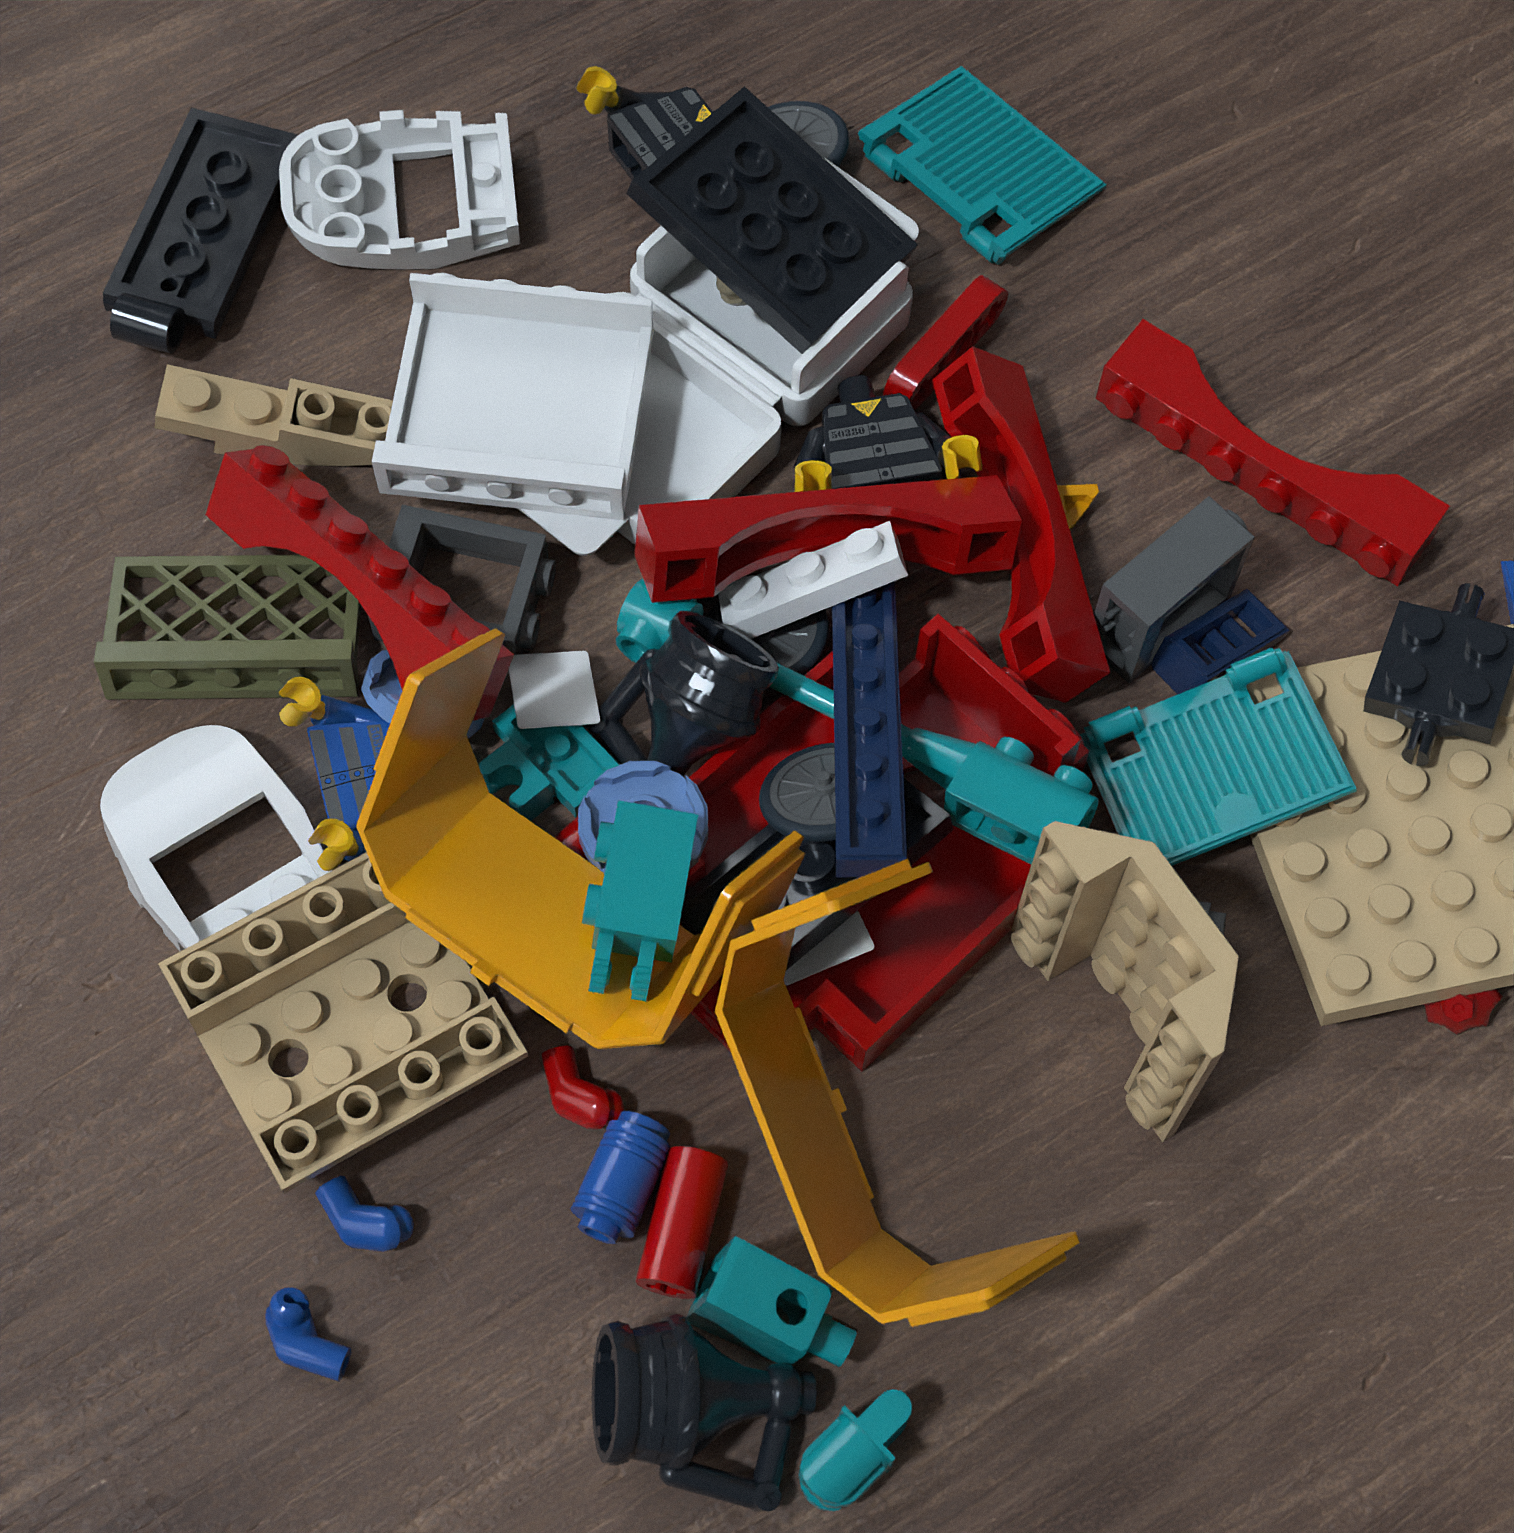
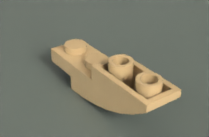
M167 365L156 410L154 428L215 441L214 453L223 455L225 452L254 449L256 446L266 445L283 451L289 457V461L292 464L310 466L372 465L376 440L385 441L393 400L290 378L288 390Z

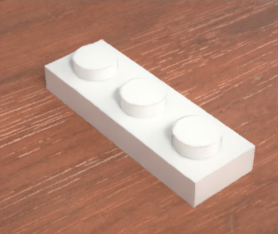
M888 521L873 528L860 529L844 540L814 552L801 553L789 562L758 575L745 576L738 579L731 586L718 593L723 624L752 639L908 576L899 539L891 522Z

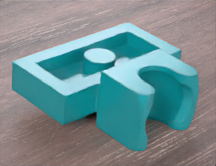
M513 704L492 721L494 732L505 743L479 763V768L491 794L496 793L507 785L519 786L510 796L509 805L522 816L532 821L554 803V796L576 818L584 795L586 797L588 791L594 786V781L606 770L619 764L582 725L520 729L517 725L515 706Z

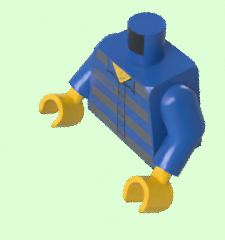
M294 677L279 691V695L283 698L294 699L297 703H288L279 712L281 721L289 727L302 724L308 717L311 718L312 724L315 725L307 727V732L328 819L321 821L308 839V842L311 845L324 844L328 846L322 852L317 862L324 871H332L342 861L346 860L349 862L366 853L356 824L376 771L373 768L390 723L383 720L373 709L326 695L321 696L320 690L310 679Z

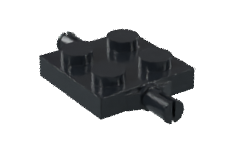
M1471 583L1461 584L1457 590L1452 611L1437 610L1399 600L1365 696L1363 712L1394 719L1408 729H1411L1405 748L1401 753L1404 761L1409 764L1413 763L1418 745H1420V748L1418 750L1416 766L1428 764L1436 736H1460L1487 744L1491 743L1514 672V628L1476 618L1485 596L1483 589L1478 585H1474L1469 603H1467Z

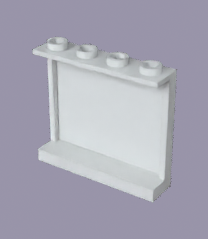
M411 273L409 282L413 297V307L385 441L376 440L372 457V465L379 493L624 520L654 334L652 299L637 297L626 292L604 294L577 291L568 286L548 288L520 285L505 279L483 281L458 278L448 273H435L432 275Z

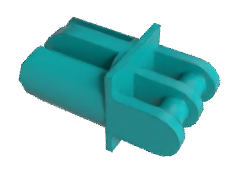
M887 1390L858 1418L845 1405L841 1408L839 1416L809 1445L802 1455L798 1474L800 1488L810 1504L820 1510L833 1512L838 1511L842 1507L850 1506L885 1472L888 1473L891 1470L896 1457L887 1448L903 1432L911 1415L912 1404L907 1394L901 1390Z

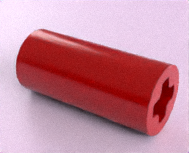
M675 1146L670 1148L635 1281L637 1285L648 1291L679 1299H693L696 1297L728 1168V1162L724 1158L712 1152L693 1147Z

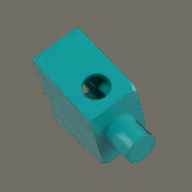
M734 1236L713 1258L686 1316L691 1325L778 1364L792 1365L805 1356L806 1352H809L841 1367L852 1348L858 1331L856 1327L825 1313L833 1292L829 1286L737 1236ZM776 1306L786 1312L789 1324L784 1323L779 1318Z

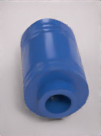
M622 1111L618 1120L609 1121L606 1132L603 1134V1139L600 1141V1146L595 1152L578 1190V1195L575 1197V1202L570 1209L580 1219L578 1229L581 1232L607 1244H615L618 1237H634L636 1228L644 1214L671 1148L667 1142L670 1131L665 1126L645 1115L631 1111Z

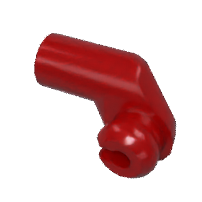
M554 1047L541 1054L552 1106L560 1117L592 1130L602 1129L608 1125L609 1121L618 1120L620 1113L624 1111V1103L621 1096L615 1090H604L602 1087L580 1079L573 1047Z

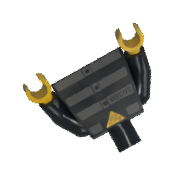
M596 66L589 67L576 86L579 93L588 94L584 104L589 113L594 115L600 114L603 109L608 112L609 151L631 180L714 112L694 88L684 87L672 92H636L618 86L616 80L608 71Z
M855 375L846 378L838 385L837 390L841 403L830 404L823 408L821 426L808 432L794 464L795 492L941 480L942 468L945 469L947 479H957L959 477L958 469L969 467L975 469L976 472L982 470L978 439L969 435L949 436L923 412H915L908 397L903 394L897 393L876 397L871 379L868 376Z

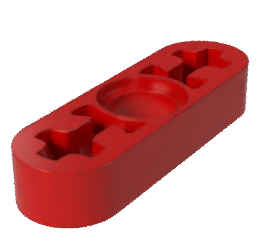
M978 276L896 365L886 382L884 396L897 393L903 394L908 397L915 411L935 390L932 379L974 346L995 323L1007 302L1008 291L986 276Z

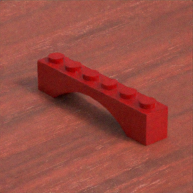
M1145 319L1141 320L1104 365L1095 399L1103 403L1113 415L1121 419H1129L1153 434L1163 446L1171 450H1179L1203 465L1208 473L1216 479L1232 483L1253 496L1264 509L1273 513H1280L1306 529L1314 540L1335 547L1357 561L1367 573L1376 577H1383L1397 587L1434 538L1450 508V505L1399 474H1361L1333 470L1298 459L1267 443L1244 426L1218 399L1201 371L1194 350Z
M972 346L933 378L932 382L946 431L951 437L969 435L978 439L982 470L976 472L978 477L998 475L1022 519L1011 569L1012 596L1007 619L999 634L1007 667L1024 681L1028 693L1066 703L1110 673L1024 367Z
M259 445L254 447V449L225 452L205 515L243 549L260 546L288 549L313 560L334 575L359 601L376 626L393 661L402 690L407 677L414 671L477 636L491 631L485 625L474 621L452 602L445 590L430 583L409 565L408 559L403 554L391 549L373 534L362 519L351 515L330 497L324 486L312 481L294 466L283 451L272 446ZM504 645L501 646L472 721L490 717L514 657V654Z
M998 475L639 505L635 558L652 603L714 597L732 582L760 568L792 559L801 553L817 551L846 539L849 535L860 529L873 528L890 521L899 539L903 558L906 561L924 564L953 575L1012 569L1022 519Z

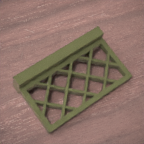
M302 555L115 557L103 642L96 643L94 665L106 700L283 698L279 695V691L294 677L310 679L320 690L321 696L358 697L359 673L357 654L361 604L346 587H343L329 599L319 593L312 585L324 576L334 575L313 560ZM263 576H279L287 583L266 600L250 588L252 584ZM156 577L163 583L162 586L141 601L128 591L129 578ZM201 577H218L225 583V585L204 600H201L187 588ZM301 594L316 608L293 624L278 610ZM177 595L192 609L170 625H167L153 612ZM239 595L254 608L231 625L216 611ZM346 606L344 613L341 611V609ZM329 618L344 630L343 639H311L307 635ZM266 619L283 632L274 640H248L244 636ZM142 620L157 632L148 641H121L122 634ZM203 620H206L220 632L211 640L186 641L181 637Z

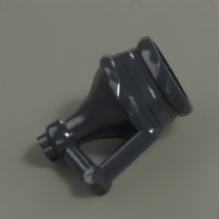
M679 611L672 618L668 629L670 636L659 650L653 648L643 653L598 708L600 722L598 724L586 725L590 732L600 735L621 764L629 761H657L671 766V771L677 772L684 777L691 766L711 750L731 744L741 738H751L761 728L759 713L765 689H768L778 677L779 666L775 659L745 635L708 616L692 611ZM644 692L651 719V747L648 757L623 725L624 716Z
M678 1313L662 1318L661 1322L650 1323L636 1328H630L629 1324L620 1321L602 1325L597 1337L592 1373L593 1432L597 1453L602 1463L617 1466L633 1459L659 1465V1476L663 1483L670 1487L750 1508L753 1511H772L779 1506L781 1502L779 1488L792 1436V1424L790 1421L796 1419L799 1415H810L815 1409L817 1390L813 1373L811 1371H798L796 1367L790 1364H772L764 1371L743 1366L722 1354L705 1337L692 1329L686 1317ZM765 1416L768 1419L764 1427L753 1478L691 1461L694 1456L706 1448L723 1431L744 1420Z

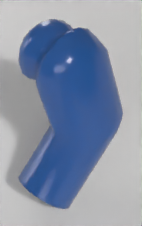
M339 1176L327 1181L315 1192L340 1239L351 1248L380 1252L395 1249L399 1243L407 1241L413 1233V1218L406 1208L400 1205H393L389 1208L361 1205L345 1176Z
M291 1287L278 1290L272 1296L270 1305L265 1313L266 1326L278 1359L287 1365L337 1382L341 1381L350 1360L351 1348L318 1337L310 1309L308 1308V1297L303 1291Z

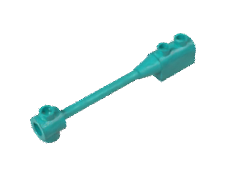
M642 578L630 590L621 607L617 620V632L619 635L616 638V645L627 658L636 663L644 652L653 648L659 650L670 636L668 632L669 623L679 611H692L703 615V605L696 602L697 599L652 603ZM777 663L779 666L778 677L769 686L770 688L834 719L832 689ZM901 724L902 757L946 789L944 810L950 814L953 826L1031 865L1042 830L1047 825L1057 821L1089 828L1099 799L1089 794L1093 784L1089 777L1080 770L1071 766L1061 765L1057 768L1054 775L1051 776L1031 766L1030 764L1034 759L1033 752L1024 743L1011 737H1002L994 748L982 741L973 743L916 727L911 729Z

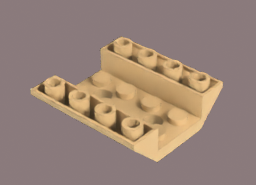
M1054 821L1043 828L1011 928L1013 932L1011 934L1013 946L1023 962L1031 968L1037 965L1047 981L1087 957H1092V969L1096 978L1110 994L1118 993L1131 1011L1130 1021L1136 1034L1146 1044L1124 1086L1128 1093L1125 1097L1127 1106L1133 1117L1143 1128L1147 1130L1153 1128L1161 1141L1164 1142L1174 1136L1224 1052L1239 956L1154 842Z
M367 852L158 963L284 1194L528 1057L527 1050L495 997L488 999L476 977L470 973L471 969L467 962L405 918L407 913L384 897ZM405 983H416L427 991L424 1003L413 1011H400L390 1004L394 990ZM291 1047L306 1051L309 1055L308 1063L305 1069L298 1075L281 1077L273 1072V1061L282 1050Z

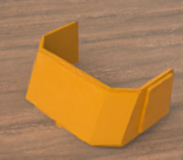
M494 628L414 671L406 679L373 768L376 771L356 824L384 897L407 913L405 916L407 920L472 965L470 971L472 975L488 986L493 982L497 983L565 1033L571 1031L597 1049L664 1044L723 975L731 940L754 931L751 920L778 910L805 856V853L799 849L804 836L794 830L730 882L719 896L702 934L694 935L679 925L672 963L658 960L653 961L646 1001L631 999L632 991L629 987L632 970L637 965L638 957L611 952L610 958L613 964L610 982L605 987L604 994L589 992L596 949H592L595 926L582 924L588 886L589 884L602 886L604 873L489 793L467 738L469 727L505 638L503 632Z
M905 859L751 920L755 930L730 942L715 1013L818 1276L881 1324L908 1318L910 1326L914 1327L982 1312L992 1308L1067 1260L1065 1252L1079 1244L1080 1241L1076 1231L931 1266L881 1229L870 1201L874 1198L841 1114L847 1110L839 1088L832 1090L801 1010L799 1007L794 1008L784 983V977L797 926L829 915L933 872L929 862L911 868L908 859Z

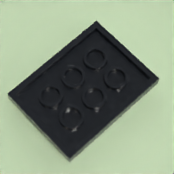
M745 86L631 181L626 193L801 354L818 340L898 261L906 262L918 246L908 234Z

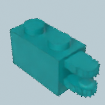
M618 800L614 823L601 821L594 861L606 863L602 886L589 884L582 924L595 926L592 949H596L589 992L604 994L605 987L609 985L613 965L610 961L611 952L638 957L637 965L632 970L629 988L632 991L631 999L640 1001L647 1000L653 961L658 960L672 963L698 814Z

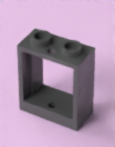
M1208 496L1103 584L1094 612L1095 621L1108 665L1129 684L1151 666L1152 660L1166 636L1224 603L1231 597L1255 538L1248 531L1244 521L1236 513L1223 509Z
M402 504L389 547L403 554L408 559L409 565L420 574L429 548L520 567L503 625L473 620L485 625L490 630L497 628L503 632L505 638L502 645L514 655H522L524 649L533 650L538 639L541 615L535 613L540 595L550 596L556 575V561L548 559L546 534ZM369 618L374 640L383 642L376 626Z

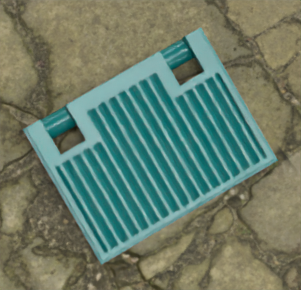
M962 66L858 132L859 139L864 142L863 152L870 162L893 181L903 182L908 179L961 224L960 234H962V239L992 264H1001L1011 253L1104 190L1107 185ZM897 132L914 144L900 154H897L885 144L887 138ZM994 213H997L1012 226L997 237L983 226L984 220Z
M1271 647L1230 664L1231 668L1226 669L1227 675L1141 710H1138L1137 706L1133 708L1127 706L1088 722L1089 726L1084 727L1085 733L1080 734L1084 746L1089 750L1086 761L1118 835L1154 842L1172 866L1357 791L1289 651L1282 652L1280 648L1274 650ZM1274 674L1283 693L1254 705L1246 685ZM1133 732L1141 751L1112 763L1104 743Z

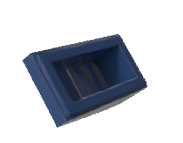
M1245 589L1166 636L1156 652L1151 666L1178 695L1227 675L1226 669L1231 668L1230 664L1275 646L1286 637L1289 629L1252 592ZM1238 616L1257 636L1252 638L1233 618ZM1217 630H1219L1236 648H1234ZM1198 644H1201L1202 647L1215 659V661Z

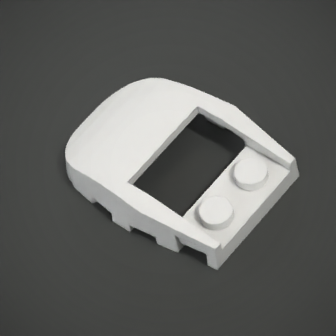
M403 110L379 112L380 121L354 126L347 118L320 124L312 129H308L299 134L288 145L281 158L279 168L281 206L287 225L296 239L306 249L328 262L343 266L373 269H437L520 244L507 113H495L496 123L462 124L461 112L436 111V119L405 118ZM453 154L460 228L446 230L447 237L415 243L414 237L400 238L394 161L425 159Z
M205 725L174 734L125 763L110 778L103 790L100 807L104 829L115 857L118 858L125 874L128 888L140 907H144L160 925L167 938L179 951L192 946L330 872L324 871L318 865L317 860L324 849L321 844H309L308 839L314 832V828L294 792L247 739L231 728ZM263 797H266L301 849L302 855L189 922L152 863Z

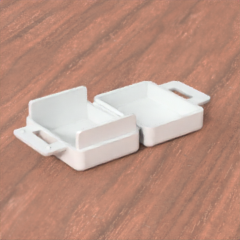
M824 158L914 241L916 240L919 229L914 220ZM660 226L638 247L636 252L637 262L632 266L630 272V294L652 299L654 334L624 520L528 509L519 510L572 552L587 556L595 553L617 531L635 544L639 505L735 497L778 454L781 441V420L792 426H803L810 423L839 394L837 387L843 380L859 375L907 327L910 320L913 298L912 287L907 281L909 267L900 261L895 263L818 340L801 354L748 305L733 306L725 303L721 299L720 291L716 286L717 276Z

